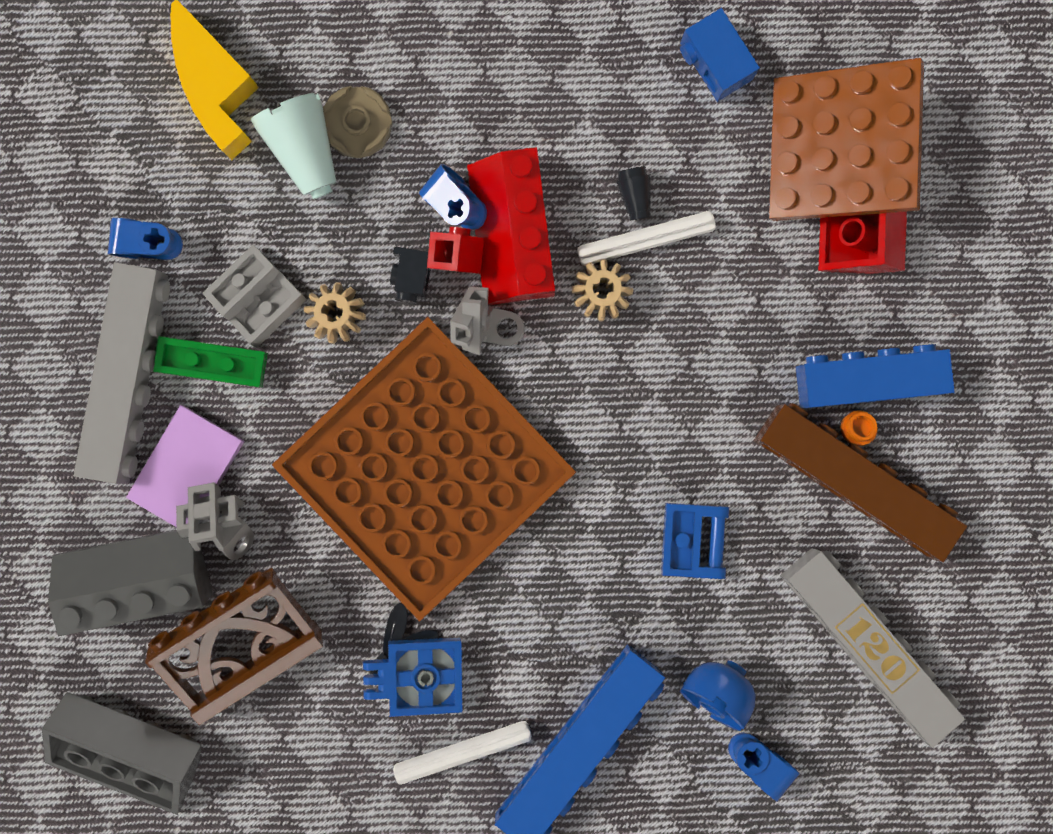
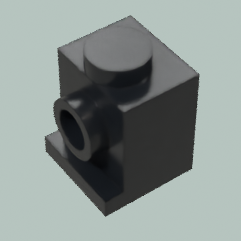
M394 246L393 254L399 260V264H393L390 275V285H395V300L416 304L417 298L426 300L431 269L427 268L428 252Z

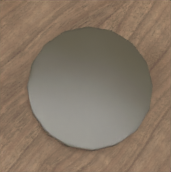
M352 86L341 88L332 94L323 106L329 143L333 149L344 156L353 158L371 156L382 149L390 138L393 125L390 109L382 96L371 88L363 86L361 88H352Z

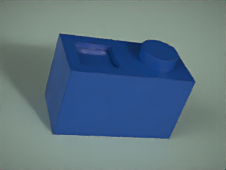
M722 7L684 31L680 42L681 54L689 65L693 64L717 102L752 81L760 69Z

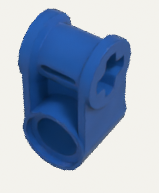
M440 164L419 191L420 196L451 225H461L463 228L476 230L486 220L487 209L485 204L466 185L462 177L445 164Z
M111 218L108 255L130 259L172 260L178 257L182 251L183 240L175 230L166 228L159 223L141 222L126 218ZM158 240H164V243L157 244Z
M738 733L731 738L728 744V752L733 761L758 787L776 802L779 801L800 775L784 758L775 751L772 752L750 733ZM747 749L753 752L750 757L743 755Z

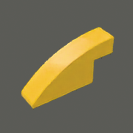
M174 0L171 3L170 13L171 42L182 88L193 112L207 134L233 160L252 141L229 115L259 87L251 76L178 0Z

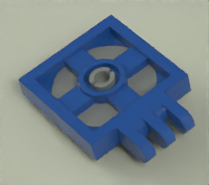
M461 638L388 641V659L363 661V670H378V674L363 676L364 685H378V688L365 689L363 691L364 699H389L390 717L463 713Z

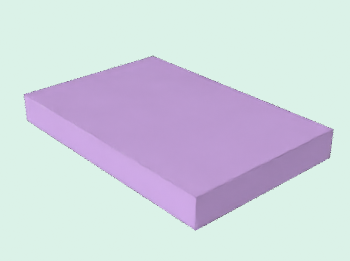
M180 405L126 498L177 527L176 506L188 504V487L213 482L219 486L245 441L188 407ZM209 493L200 494V498L209 496Z

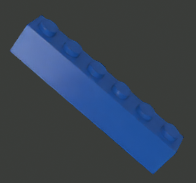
M627 644L496 811L494 825L505 834H550L553 829L551 824L558 815L563 817L568 813L575 802L573 796L581 785L586 788L593 781L598 771L595 767L603 757L609 759L617 750L620 744L618 740L620 735L626 728L631 730L638 723L642 716L640 710L648 700L653 702L660 695L664 688L662 682L665 679L662 671Z

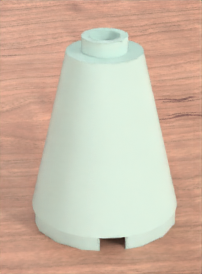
M309 93L281 102V106L271 112L267 108L251 118L257 132L303 195L311 194L312 199H317L333 192L331 185L336 183L322 101L318 93L316 95L315 93Z

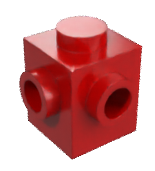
M449 227V233L430 232L427 268L481 274L484 238L470 236L471 229L461 227Z

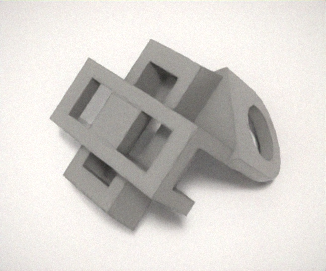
M469 287L450 321L451 343L462 346V350L478 355L481 353L482 342L512 346L522 339L525 332L523 320L516 313L488 306V288ZM504 319H512L517 324V332L512 338L504 339L498 333V325Z
M215 482L188 487V504L176 506L177 532L180 538L189 537V543L195 551L201 550L202 542L213 541L218 550L222 551L226 557L231 560H237L249 550L254 541L253 531L246 522L238 517V508L244 507V502L236 495L221 497V488ZM209 493V496L200 498V494ZM210 519V522L198 524L199 520ZM246 536L243 545L234 551L237 542Z

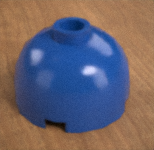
M729 660L725 665L719 662H707L694 668L680 690L684 698L693 706L700 709L701 705L712 713L710 715L712 719L737 731L744 730L755 707L756 694L752 684L744 677L746 670Z

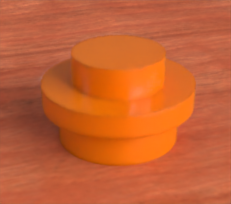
M853 411L842 420L841 433L848 443L865 446L871 443L877 435V422L872 415L865 411Z

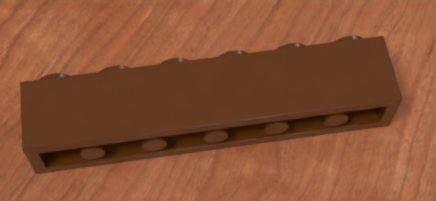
M790 403L788 406L783 404L777 405L753 440L754 442L929 559L944 563L967 528V525L957 519L959 514L955 510L942 503H939L938 506L926 499L929 494L925 490L912 483H909L908 486L896 479L899 474L883 463H879L878 466L866 459L869 454L853 443H849L848 446L836 439L839 434L823 423L817 426L806 419L809 414L799 406Z

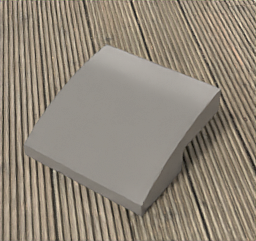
M252 245L202 293L216 310L230 321L248 343L255 348L264 342L307 300L255 245Z

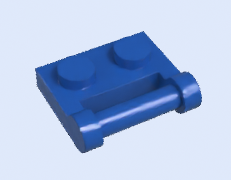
M665 503L661 575L725 579L726 567H723L725 518H729L730 507ZM702 517H711L708 566H699Z

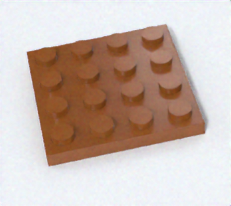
M922 58L774 78L769 219L772 221L920 211L924 61Z

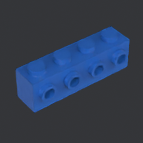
M936 344L914 346V353L900 354V348L877 350L878 357L865 358L864 351L842 354V360L829 361L828 355L806 357V364L795 367L800 408L955 393L950 349L936 351Z

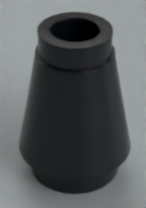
M646 166L617 172L619 181H616V184L629 214L630 221L651 217V174H647Z

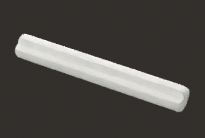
M705 211L584 244L577 248L579 261L582 266H586L589 262L595 264L601 262V260H610L713 232L716 228L715 219L710 211Z
M521 721L396 763L393 768L395 779L398 784L402 785L529 742L532 738L529 725L526 721Z

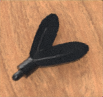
M400 602L394 606L389 614L383 640V652L376 659H388V641L437 639L438 633L435 630L424 629L403 638L408 614L406 607ZM378 670L370 671V674H378Z

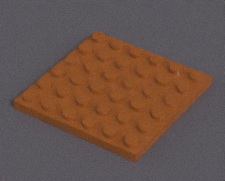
M429 317L421 322L272 464L279 474L419 622L576 473L475 365L451 343V340Z

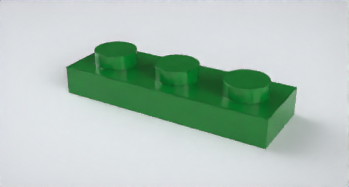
M159 336L153 372L263 388L268 353Z

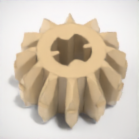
M601 260L599 271H597L594 264L589 262L586 265L589 276L583 272L576 274V279L583 285L573 286L572 293L584 295L575 301V306L581 307L586 303L589 305L584 313L585 317L589 318L595 309L598 310V321H604L605 310H608L610 316L615 319L619 316L615 305L622 309L628 308L629 302L621 296H631L633 288L621 286L630 280V275L624 274L618 278L617 273L621 268V265L618 263L613 266L612 271H608L607 260ZM599 283L607 284L606 289H611V292L607 294L605 299L598 297L599 292L595 294L593 292V289H597Z
M336 282L331 293L330 289L323 284L320 286L323 296L319 298L314 293L309 294V298L316 304L314 307H304L305 313L314 315V317L306 321V325L309 328L317 327L314 336L318 339H322L327 334L328 342L335 344L339 333L342 340L348 342L350 341V335L347 330L351 329L356 333H360L361 328L354 324L355 320L362 321L366 319L364 313L355 311L364 305V301L361 298L353 300L356 291L351 287L343 292L342 284ZM335 305L343 311L340 318L336 316L337 321L328 316L330 309L335 310L333 307Z

